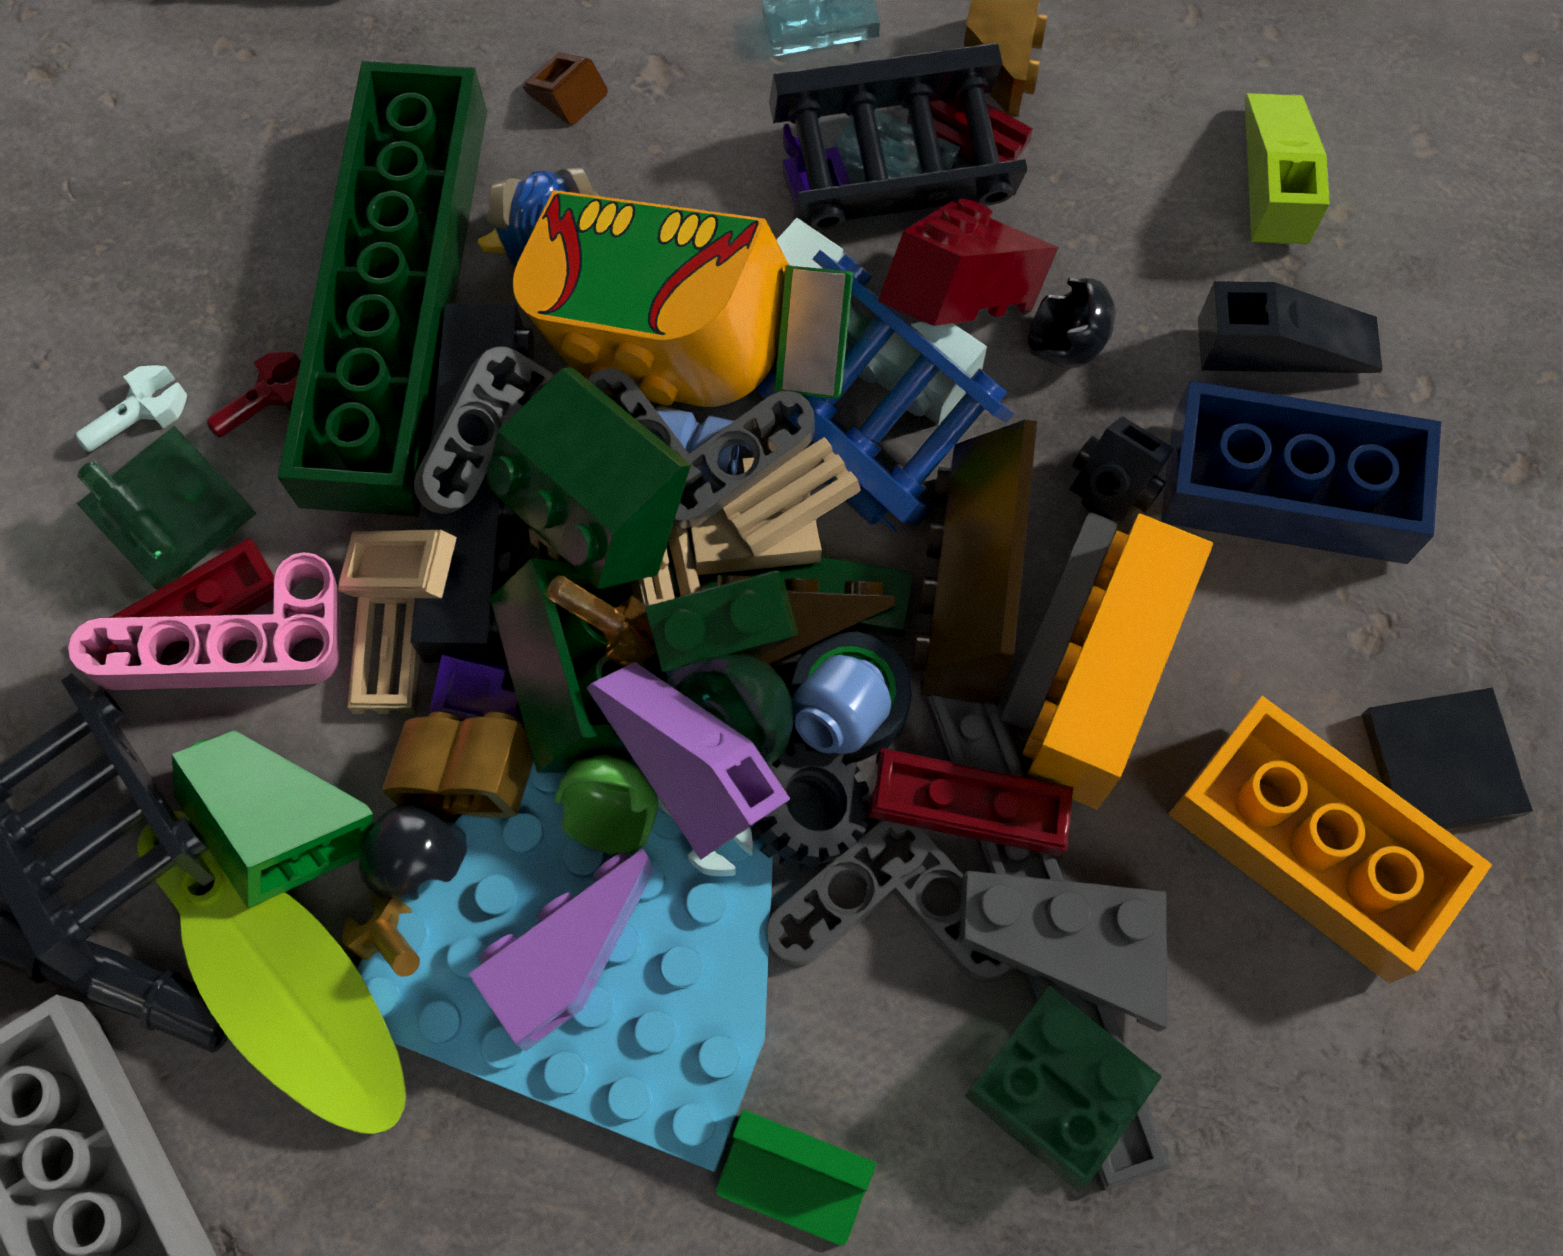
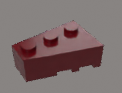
M959 199L958 204L950 202L903 231L878 302L932 326L974 321L979 309L989 308L987 313L993 317L1004 316L1008 305L1015 307L1021 313L1032 312L1058 247L990 218L992 211L980 203Z

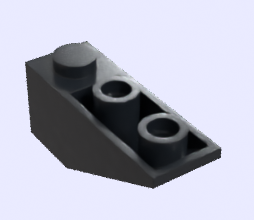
M1214 281L1198 317L1201 371L1380 373L1383 369L1376 316L1277 282Z

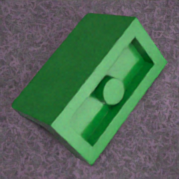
M743 1109L733 1134L735 1140L716 1187V1193L722 1198L840 1246L845 1245L848 1242L864 1193L868 1190L877 1162Z

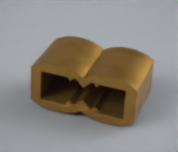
M432 712L428 717L409 719L404 722L382 792L397 806L410 802L424 803L434 807L444 816H454L460 813L482 818H509L516 816L520 809L533 764V756L526 730L518 719L500 712H489L484 717L466 720L445 712Z

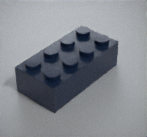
M1189 381L1173 416L1170 446L1175 449L1168 458L1161 522L1408 565L1432 539L1435 532L1441 421Z

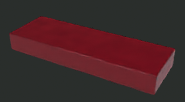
M249 537L109 618L247 615L274 599L275 574L257 544ZM178 641L168 645L162 652L161 664L190 647L189 642ZM114 644L109 645L108 654L121 652ZM107 655L97 657L100 665H105ZM133 656L141 665L142 663L139 656Z
M881 748L876 756L867 817L1061 856L1067 851L1073 787Z

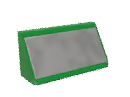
M785 265L774 391H792L801 395L832 399L841 398L853 281L852 271Z

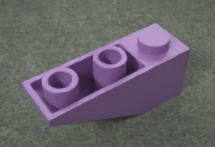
M634 662L591 683L587 687V690L700 860L790 800L752 741L638 663Z
M643 848L631 857L626 852L612 857L595 871L593 878L596 882L574 898L570 893H565L555 898L538 912L536 918L539 923L518 939L513 934L500 938L487 947L478 957L481 965L468 975L513 1042L523 1050H529L584 1009L654 871L650 859Z

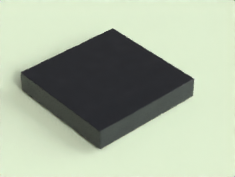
M1493 687L1369 707L1361 714L1381 783L1442 828L1450 829L1522 817L1533 811Z

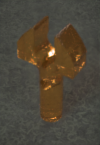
M564 576L554 578L549 584L547 597L605 634L607 638L605 656L621 666H628L634 662L642 664L657 652L656 647L650 644L653 640V635L645 610L647 605L631 596L619 607L614 608Z

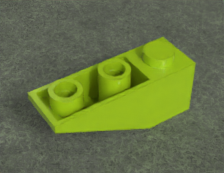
M1247 93L1245 96L1251 242L1310 244L1330 205L1327 155L1303 95Z

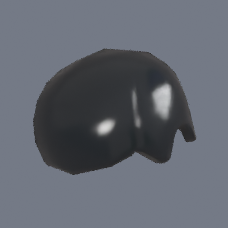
M1068 278L1067 284L1072 288L1069 293L1065 295L1049 294L1043 298L1031 323L1028 338L1031 355L1061 367L1078 368L1091 362L1100 354L1112 336L1116 309L1108 288L1102 282L1091 278Z
M410 802L394 807L372 824L363 838L359 861L361 878L368 888L380 898H390L393 896L395 898L417 900L419 899L418 888L425 881L433 879L449 882L456 876L467 853L466 834L434 807L424 803Z

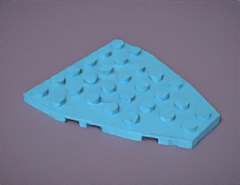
M697 663L666 671L671 687L752 741L765 762L768 761L760 685L705 665H697ZM634 759L629 760L632 763L636 764ZM533 760L518 815L509 818H482L463 814L455 822V825L466 834L467 853L456 876L449 882L433 879L425 881L418 888L419 899L417 900L399 898L411 908V913L399 914L397 929L419 956L420 964L418 969L412 975L401 977L393 971L381 953L377 952L368 960L362 959L357 970L373 995L395 1044L716 1172L765 1042L769 965L767 927L771 912L773 856L768 858L760 851L765 845L762 838L753 841L752 856L732 839L715 850V852L725 857L735 866L736 875H704L688 862V854L693 848L676 822L658 807L657 817L646 845L642 847L648 855L654 871L584 1009L529 1050L525 1051L513 1042L468 974L481 965L478 957L487 947L509 934H513L518 939L539 923L536 915L543 907L565 893H570L573 898L596 882L593 878L595 871L609 859L616 856L589 849L569 837L563 831V801L557 804L554 799L559 788L560 779L565 773H537Z

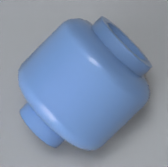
M836 655L825 659L794 693L792 703L795 716L794 724L801 738L819 752L827 754L856 752L889 716L891 697L883 675L872 663L855 657Z

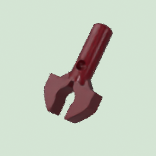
M287 351L269 352L254 361L253 364L259 372L256 385L206 419L209 430L215 436L223 437L269 405H284L291 412L298 374L287 383H280V380L300 367L301 361L297 354Z

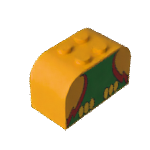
M553 190L518 260L513 277V290L520 307L568 367H573L586 379L592 373L601 369L615 368L624 371L630 376L646 398L654 403L669 406L674 401L694 406L716 407L735 402L749 394L765 379L771 370L778 350L785 265H789L765 218ZM609 389L602 391L605 394L613 396H618L621 394L619 393L615 395Z

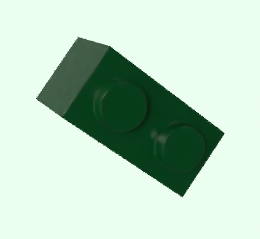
M772 571L645 606L662 672L799 635L783 574L780 571Z

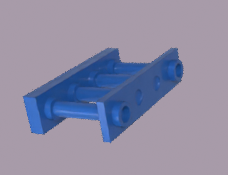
M819 250L812 260L823 269L852 271L851 293L876 314V317L845 353L841 397L895 331L921 354L860 428L854 425L848 431L833 418L839 410L835 406L839 399L802 395L809 401L814 411L815 433L812 441L815 443L825 437L831 444L833 453L841 457L847 471H851L855 475L858 483L902 523L919 526L934 508L920 496L926 489L923 482L985 409L1003 422L1007 423L1014 413L1000 402L1007 394V391L980 368L971 377L895 310L878 302L879 297L866 286L873 276L851 257L844 253L837 262L822 250ZM777 356L765 379L755 388L765 399L777 393V391H774ZM941 370L962 388L966 394L904 467L898 464L892 471L876 456L882 449L878 443L938 371ZM782 411L780 412L798 428L797 419L800 416L798 413L792 417H787Z

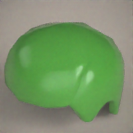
M609 754L577 759L560 779L559 788L554 799L557 804L563 801V831L587 848L610 855H618L623 852L634 854L646 845L658 812V796L640 768L627 759Z

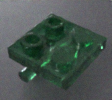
M175 426L171 427L113 475H110L97 461L86 463L77 474L78 479L90 490V493L76 504L156 590L185 574L257 514L240 493Z
M1049 985L985 1070L983 1069L973 1081L964 1097L999 1125L1006 1134L1031 1155L1037 1157L1072 1188L1080 1192L1093 1179L1162 1076Z

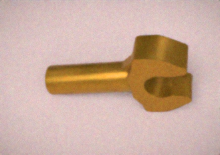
M372 891L369 894V899L376 907L373 916L362 926L351 917L347 918L344 922L342 941L347 948L363 960H368L375 953L380 952L397 975L401 977L412 975L419 967L420 958L397 929L399 914L411 913V908L399 898L393 896L390 898H380Z

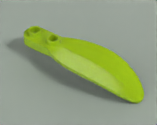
M173 811L178 820L183 817L189 820L185 812ZM149 823L145 826L138 839L137 852L139 857L160 843ZM210 850L201 855L215 877L213 887L206 894L197 896V890L201 884L178 865H175L155 881L180 914L182 943L194 982L211 1014L241 1054L283 1092L318 1117L334 1125L356 1133L371 1135L382 1133L392 1128L400 1120L406 1102L405 1081L397 1048L364 979L348 955L324 926L307 909L285 892L247 908Z

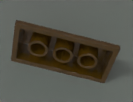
M1022 420L959 442L954 445L950 468L938 466L933 503L945 505L943 522L931 520L926 556L938 559L936 577L924 576L919 613L931 615L929 634L917 633L912 671L924 673L921 693L923 696H939L945 699L981 704L989 703L998 706L1015 651L1037 421Z

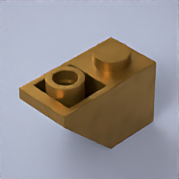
M971 0L963 48L998 43L1003 65L992 92L989 94L1008 115L1019 116L1023 93L1034 95L1040 60L1029 57L1031 48L1042 49L1048 15L1037 13L1039 0Z

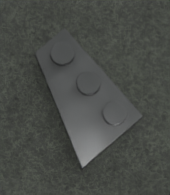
M967 871L962 876L960 944L1031 976L1036 977L1040 975L1078 992L1079 997L1099 1006L1108 1005L1137 1018V1023L1157 1032L1167 1028V917L1165 891Z

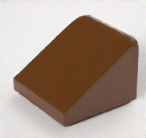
M558 52L523 85L528 95L561 120L571 125L576 124L608 93L606 84L590 58Z

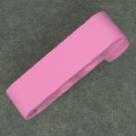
M305 552L293 554L283 560L276 570L273 614L127 617L88 620L80 625L72 634L68 646L69 656L76 668L93 683L110 690L286 686L322 683L334 674L340 661V591H338V584L332 569L324 559L316 554ZM314 578L324 582L321 592L312 599L301 600L292 596L296 585L304 579ZM315 638L324 642L321 653L311 661L300 662L291 658L294 647L303 639ZM245 639L257 642L256 652L249 660L238 664L227 662V652L233 644ZM178 641L189 642V651L184 660L169 666L161 664L162 652L168 645ZM114 644L121 652L108 654L109 645ZM107 655L105 665H100L96 661L97 657ZM133 656H139L142 664L140 665Z

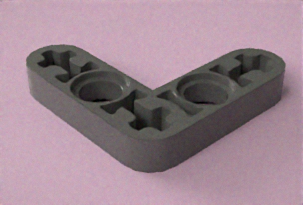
M494 347L484 352L467 372L416 472L414 488L420 503L429 511L438 514L452 513L468 504L476 495L487 473L497 431L549 382L555 374L508 347ZM498 365L507 370L504 379L510 384H507L500 391L492 386L494 376L489 372ZM531 382L535 387L524 398L521 406L517 403V400L524 395L521 389ZM473 414L485 422L488 428V438L484 445L473 446L461 438L457 426L461 415ZM455 456L466 460V462L458 467L452 480V484L460 489V491H453L446 497L441 496L438 493L440 482L432 477V475L439 476L447 470Z
M615 368L601 369L592 373L587 378L601 391L609 389L615 395L624 391L620 395V399L625 411L653 434L659 435L666 445L691 464L684 487L686 490H691L704 481L702 473L698 469L704 464H707L714 482L722 488L718 492L713 493L710 483L707 482L694 493L697 502L694 508L687 510L684 505L679 504L673 526L679 528H693L705 522L803 451L811 443L815 433L814 411L809 401L801 394L792 391H779L768 396L691 453H688L633 379L624 371ZM782 411L787 417H792L798 413L800 415L797 419L799 431L793 435L785 429L776 432L768 438L769 449L773 452L767 456L764 455L758 438L750 431L758 428L761 438H764L776 428L774 416L776 413ZM731 445L745 446L754 456L751 467L740 475L726 474L718 466L720 453Z
M884 820L875 825L854 846L836 858L777 908L770 917L767 927L769 948L774 957L789 966H806L822 956L894 894L957 967L969 978L980 982L996 981L1003 977L1011 968V966L1004 963L995 966L988 959L978 965L970 957L973 949L959 943L960 934L957 940H953L946 931L960 924L963 874L922 828ZM889 835L895 841L901 840L906 836L912 842L907 853L911 861L905 864L898 857L890 860L880 870L879 876L888 881L884 886L880 887L871 869L857 860V858L862 854H866L869 864L872 865L885 851L886 843L883 839L885 836ZM851 874L863 881L867 895L861 905L853 909H843L831 901L828 888L829 884L837 876ZM938 881L952 885L958 892L960 899L957 911L945 917L931 914L925 908L922 901V892L927 885ZM812 896H816L823 912L839 924L834 929L829 930L823 918L809 931L811 947L803 950L801 946L794 944L786 949L780 943L785 938V929L782 924L789 919L796 925L803 924L814 914L815 909L806 901Z

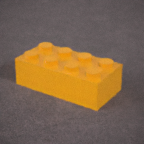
M1141 513L1138 514L1129 535L1118 530L1116 531L1045 698L1052 702L1045 700L1022 752L1023 756L1033 760L1026 778L1073 787L1072 800L1098 810L1122 776L1214 544L1213 542Z
M1263 695L1240 720L1168 813L1170 817L1387 983H1392L1418 972L1493 865Z

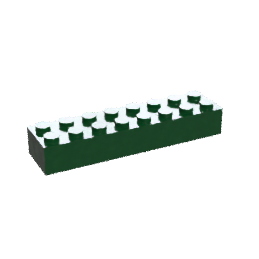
M361 61L277 476L298 508L419 517L421 503L415 494L414 480L416 472L431 445L445 303H455L487 117L486 104L474 67Z

